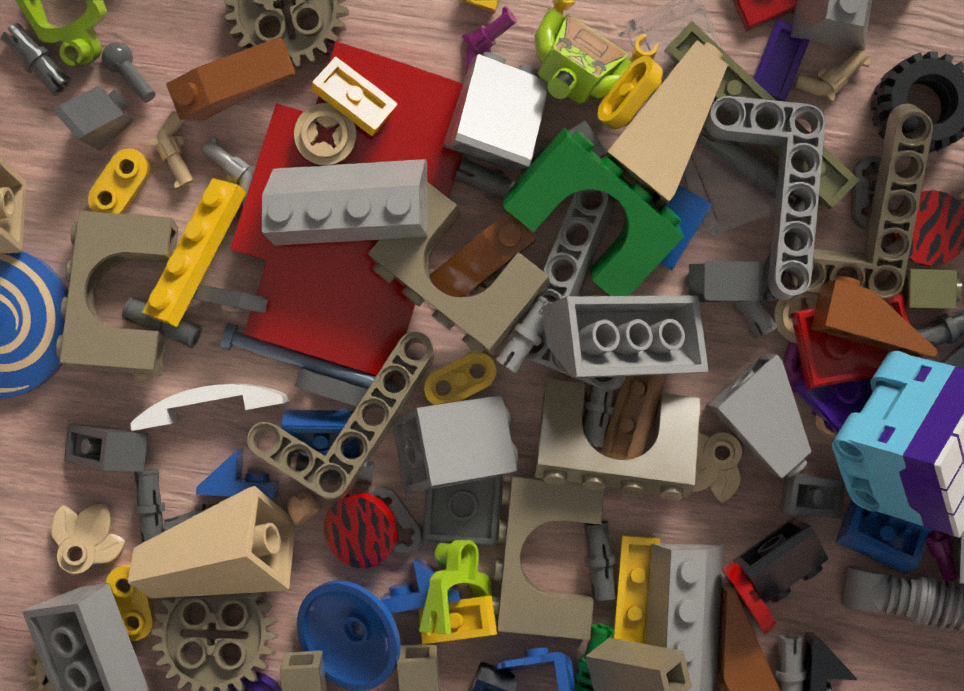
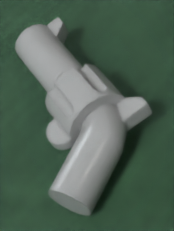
M213 136L203 147L202 152L224 169L223 174L228 177L227 182L239 184L248 193L256 166H249L238 156L233 158L218 146V138ZM247 193L241 203V205L243 206L247 197Z

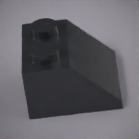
M793 517L732 561L741 567L753 584L752 587L757 592L758 597L766 604L770 600L775 603L785 598L791 592L790 586L800 579L806 581L816 576L823 569L821 564L829 559L812 527Z

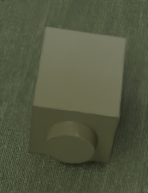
M907 269L904 285L899 294L903 293L907 309L950 310L956 309V302H959L961 299L962 284L960 279H957V270Z

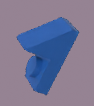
M242 448L235 451L196 487V495L232 497L249 487L256 486L267 497L274 499L279 496L280 480H270V474L263 472H247V477L242 478L244 449Z
M415 557L414 568L418 587L412 588L411 583L393 585L389 587V593H384L381 599L382 603L391 614L424 608L430 578L437 571L421 559ZM457 584L448 590V603L460 601L461 591Z

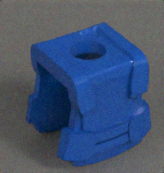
M547 647L526 650L525 658L505 660L502 663L496 664L497 671L501 672L519 671L555 664L558 691H576L571 658L561 652L549 653Z

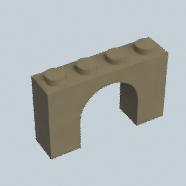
M427 182L428 237L379 240L368 253L375 263L372 270L388 283L396 279L405 286L402 293L420 307L425 302L434 309L435 312L431 316L449 331L453 326L458 328L465 334L462 341L480 355L485 350L493 356L511 334L515 325L520 323L536 303L539 295H542L551 284L550 278L545 272L518 252L492 285L477 295L460 298L449 296L438 290L431 283L429 277L430 256L435 246L460 217L461 213L457 204Z
M79 211L78 221L74 222L71 227V243L74 245L73 259H69L66 265V280L70 282L68 297H64L61 304V317L65 320L63 335L58 336L56 343V354L60 358L61 364L70 369L162 376L166 338L158 331L122 329L105 325L96 312L94 297L96 287L102 276L109 269L120 263L128 261L168 262L177 246L179 228L172 218Z
M547 378L543 396L534 478H541L545 483L552 485H563L566 482L579 483L584 488L590 490H602L605 487L617 488L628 495H641L644 492L660 494V497L666 500H681L683 497H689L695 486L700 398L662 393L656 409L654 441L651 449L634 459L616 460L596 451L584 435L582 413L585 383Z
M512 474L511 483H503L501 505L509 507L507 521L500 520L498 543L505 544L504 559L496 558L494 581L501 582L500 597H492L495 620H498L497 631L590 640L594 604L592 596L553 592L538 587L525 575L520 563V554L528 535L544 523L571 521L601 524L604 489L590 490L584 488L582 484L566 482L563 485H552L545 483L541 478L520 474Z
M608 638L585 656L594 691H688L692 687L684 651Z
M437 643L401 646L400 658L397 661L399 691H441ZM323 650L284 653L280 667L282 691H327Z

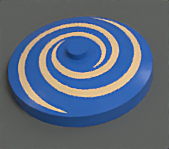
M24 251L21 253L0 254V398L15 397L35 390L52 378L63 365L56 354V343L58 336L63 335L65 320L61 317V304L63 298L68 297L69 291L60 276L48 264Z

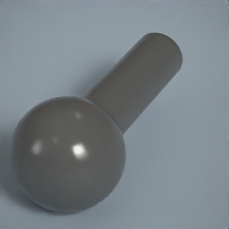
M121 42L108 44L102 52V61L105 67L112 72H120L144 103L151 101L156 93L132 64L133 55L130 48Z

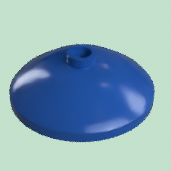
M336 580L319 585L302 601L297 616L299 641L303 651L323 650L325 678L328 681L347 690L366 691L378 687L393 674L397 667V661L400 658L399 632L391 613L373 593L358 584Z

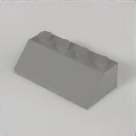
M422 159L273 169L262 194V234L274 245L428 237L427 161Z
M567 296L542 307L547 347L572 378L709 372L698 296Z
M651 544L646 644L684 651L692 684L688 691H716L723 545Z
M109 583L80 587L22 611L53 691H149Z

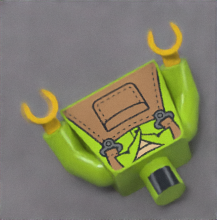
M552 0L554 7L553 9L548 8L534 37L536 55L542 62L538 75L548 83L549 93L557 99H564L568 96L578 104H584L592 97L597 99L604 98L632 62L642 56H649L651 59H654L658 49V44H656L653 50L649 52L641 50L640 47L647 37L646 34H643L636 39L632 50V57L627 59L628 53L570 14H567L566 17L562 15L565 10L570 9L574 5L576 0Z

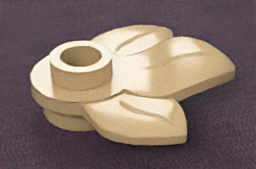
M698 432L695 486L691 492L702 491L710 487L715 497L721 503L729 500L734 495L741 482V473L737 464L743 456L742 443L734 434L718 432L708 436ZM720 445L728 447L730 456L727 458L718 456L716 448Z
M105 503L90 506L79 515L65 505L61 506L56 512L51 525V535L59 546L57 551L58 564L67 573L74 575L83 574L90 570L94 564L110 563L121 553L126 541L120 536L109 534L111 515ZM75 548H81L83 552L81 559L75 562L71 561L70 552Z

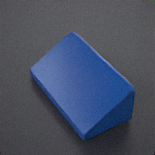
M678 185L673 198L666 204L682 220L678 225L685 236L660 262V264L670 270H673L712 205Z
M286 410L281 428L326 456L354 411ZM351 440L345 445V457L358 458L360 456L359 440Z

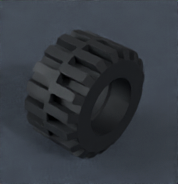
M929 51L923 56L921 53L914 54L885 73L881 78L882 82L875 87L873 92L877 98L871 101V110H877V115L872 118L874 126L881 124L883 128L878 133L884 140L888 117L892 110L901 104H908L907 96L912 84H922L930 87L938 95L941 102V115L938 122L933 125L929 153L943 149L963 138L964 63L961 61L954 65L952 63L954 56L944 54L938 58V52ZM914 116L907 118L903 122L902 133H910L917 127L918 120Z

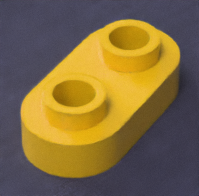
M642 56L632 62L615 83L612 90L601 101L598 108V118L611 129H619L629 125L648 97L660 87L663 74L662 67L649 56Z
M134 149L118 151L111 158L89 191L88 204L93 212L124 214L150 176L151 166L147 157ZM132 161L134 164L133 171L125 174L123 172L124 163ZM110 192L112 194V202L104 206L101 201L102 195Z
M476 352L470 353L432 372L427 377L424 384L426 398L433 405L460 402L493 383L497 372L496 365L493 359L485 353L481 352L480 355ZM476 363L483 365L485 368L484 376L474 378L470 373L472 365ZM440 381L449 382L451 385L449 394L441 395L437 392L436 386Z
M123 564L109 573L106 583L110 585L130 641H138L145 638L154 629L156 624L152 598H149L132 585H130L129 591L120 589L119 581L120 579L128 580L129 568L131 564ZM129 616H135L139 620L138 628H132L128 624Z

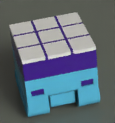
M891 351L886 355L871 379L873 393L860 413L855 412L848 416L832 442V449L847 492L853 502L866 510L884 513L960 538L964 531V368L910 356L900 351Z

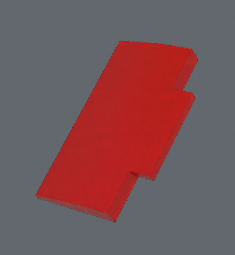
M336 41L329 63L337 57L397 103V107L373 137L355 124L357 133L354 149L344 161L333 165L426 159L427 182L449 198L463 153L443 146L463 84ZM318 96L316 104L327 103ZM276 103L230 250L266 261L256 293L257 296L266 297L268 300L266 313L251 310L244 335L378 375L400 339L407 334L416 304L402 293L405 286L396 279L388 283L372 270L375 263L368 253L379 240L274 245L262 234V194L273 169L325 166L313 164L307 160L296 146L294 129L298 118L304 111ZM317 121L315 125L318 128L319 137L312 146L325 141L334 149L336 145L334 144L332 134L340 125H337L335 128L326 129Z

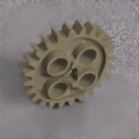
M224 0V4L234 10L225 15L226 21L231 24H237L229 31L233 38L244 36L238 44L242 51L280 37L284 41L291 61L294 62L298 70L302 69V59L306 57L315 65L316 57L314 53L317 51L327 57L330 55L325 45L327 42L335 44L336 41L339 42L334 31H346V25L339 20V17L348 16L349 10L347 7L339 5L347 0H290L293 5L290 7V14L296 33V39L290 40L288 21L281 10L284 8L283 0ZM307 15L319 17L317 26L312 30L300 28L301 20ZM268 23H280L281 30L277 36L273 38L263 36L264 27Z
M264 592L176 597L174 602L163 600L162 604L168 609L167 614H155V618L163 623V627L152 630L151 634L162 637V642L153 646L152 649L164 651L165 656L157 662L158 666L169 664L171 666L165 677L173 679L180 676L177 688L185 689L192 683L191 691H202L204 687L206 691H217L218 687L220 691H231L232 684L238 691H244L245 677L252 682H257L259 679L254 669L256 667L268 669L269 666L262 657L264 654H275L276 651L267 646L268 640L278 638L277 634L268 632V627L274 625L277 619L266 618L265 613L273 607L272 604L258 603ZM201 604L206 611L205 619L202 623L195 625L190 620V612L195 605ZM239 605L244 611V618L239 625L232 626L228 622L227 614L231 607ZM216 628L221 631L248 632L249 637L247 639L217 638L214 642V639L183 637L182 632L183 630L213 631ZM197 642L203 649V655L198 663L192 664L187 658V651L190 645ZM235 643L241 649V659L237 664L231 666L225 660V651L228 646Z

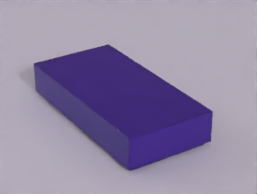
M779 19L774 23L753 79L776 101L785 102L810 40L791 37L792 24Z

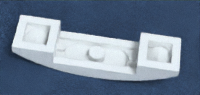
M235 383L198 387L174 394L149 407L130 423L131 431L177 423L175 407L243 395L245 410L289 402L288 395L275 389L252 384Z

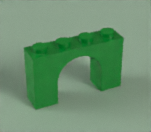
M564 127L504 195V208L534 232L562 200L575 192L599 190L616 198L623 206L625 212L623 229L618 238L589 270L592 281L610 296H630L685 237L678 225L682 220L666 205L659 209L652 203L650 199L653 195L641 183L635 181L631 185L621 176L624 170L613 159L606 156L602 160L592 151L595 145L578 130L572 134Z

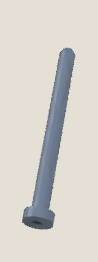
M229 322L221 338L220 348L230 351L232 346L367 389H369L376 378V375L244 335V333L238 332V325ZM387 380L385 389L391 393H398L400 385L395 381Z

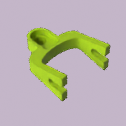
M15 0L41 41L46 43L62 41L63 44L59 50L60 57L67 65H85L100 57L102 47L93 27L101 23L106 17L107 9L103 0H85L87 3L85 13L76 21L62 26L51 25L48 22L41 0Z
M454 540L451 544L442 542L437 545L435 561L439 566L446 567V570L437 571L430 578L419 632L434 633L436 622V634L451 635L447 593L453 585L462 583L469 586L473 591V598L492 596L491 579L486 574L478 572L479 551L477 545L471 540Z

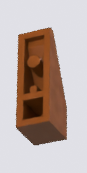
M278 37L199 66L166 83V86L180 120H206L295 75L296 72L283 39Z
M507 212L429 275L431 283L438 290L449 296L463 298L508 264L518 252L521 254L536 242V237L527 226L510 212Z
M838 276L836 280L821 284L811 326L812 330L888 352L900 351L923 359L936 357L937 349L873 290L860 287L859 280Z
M729 583L721 585L718 672L722 682L717 683L719 691H780L735 589Z

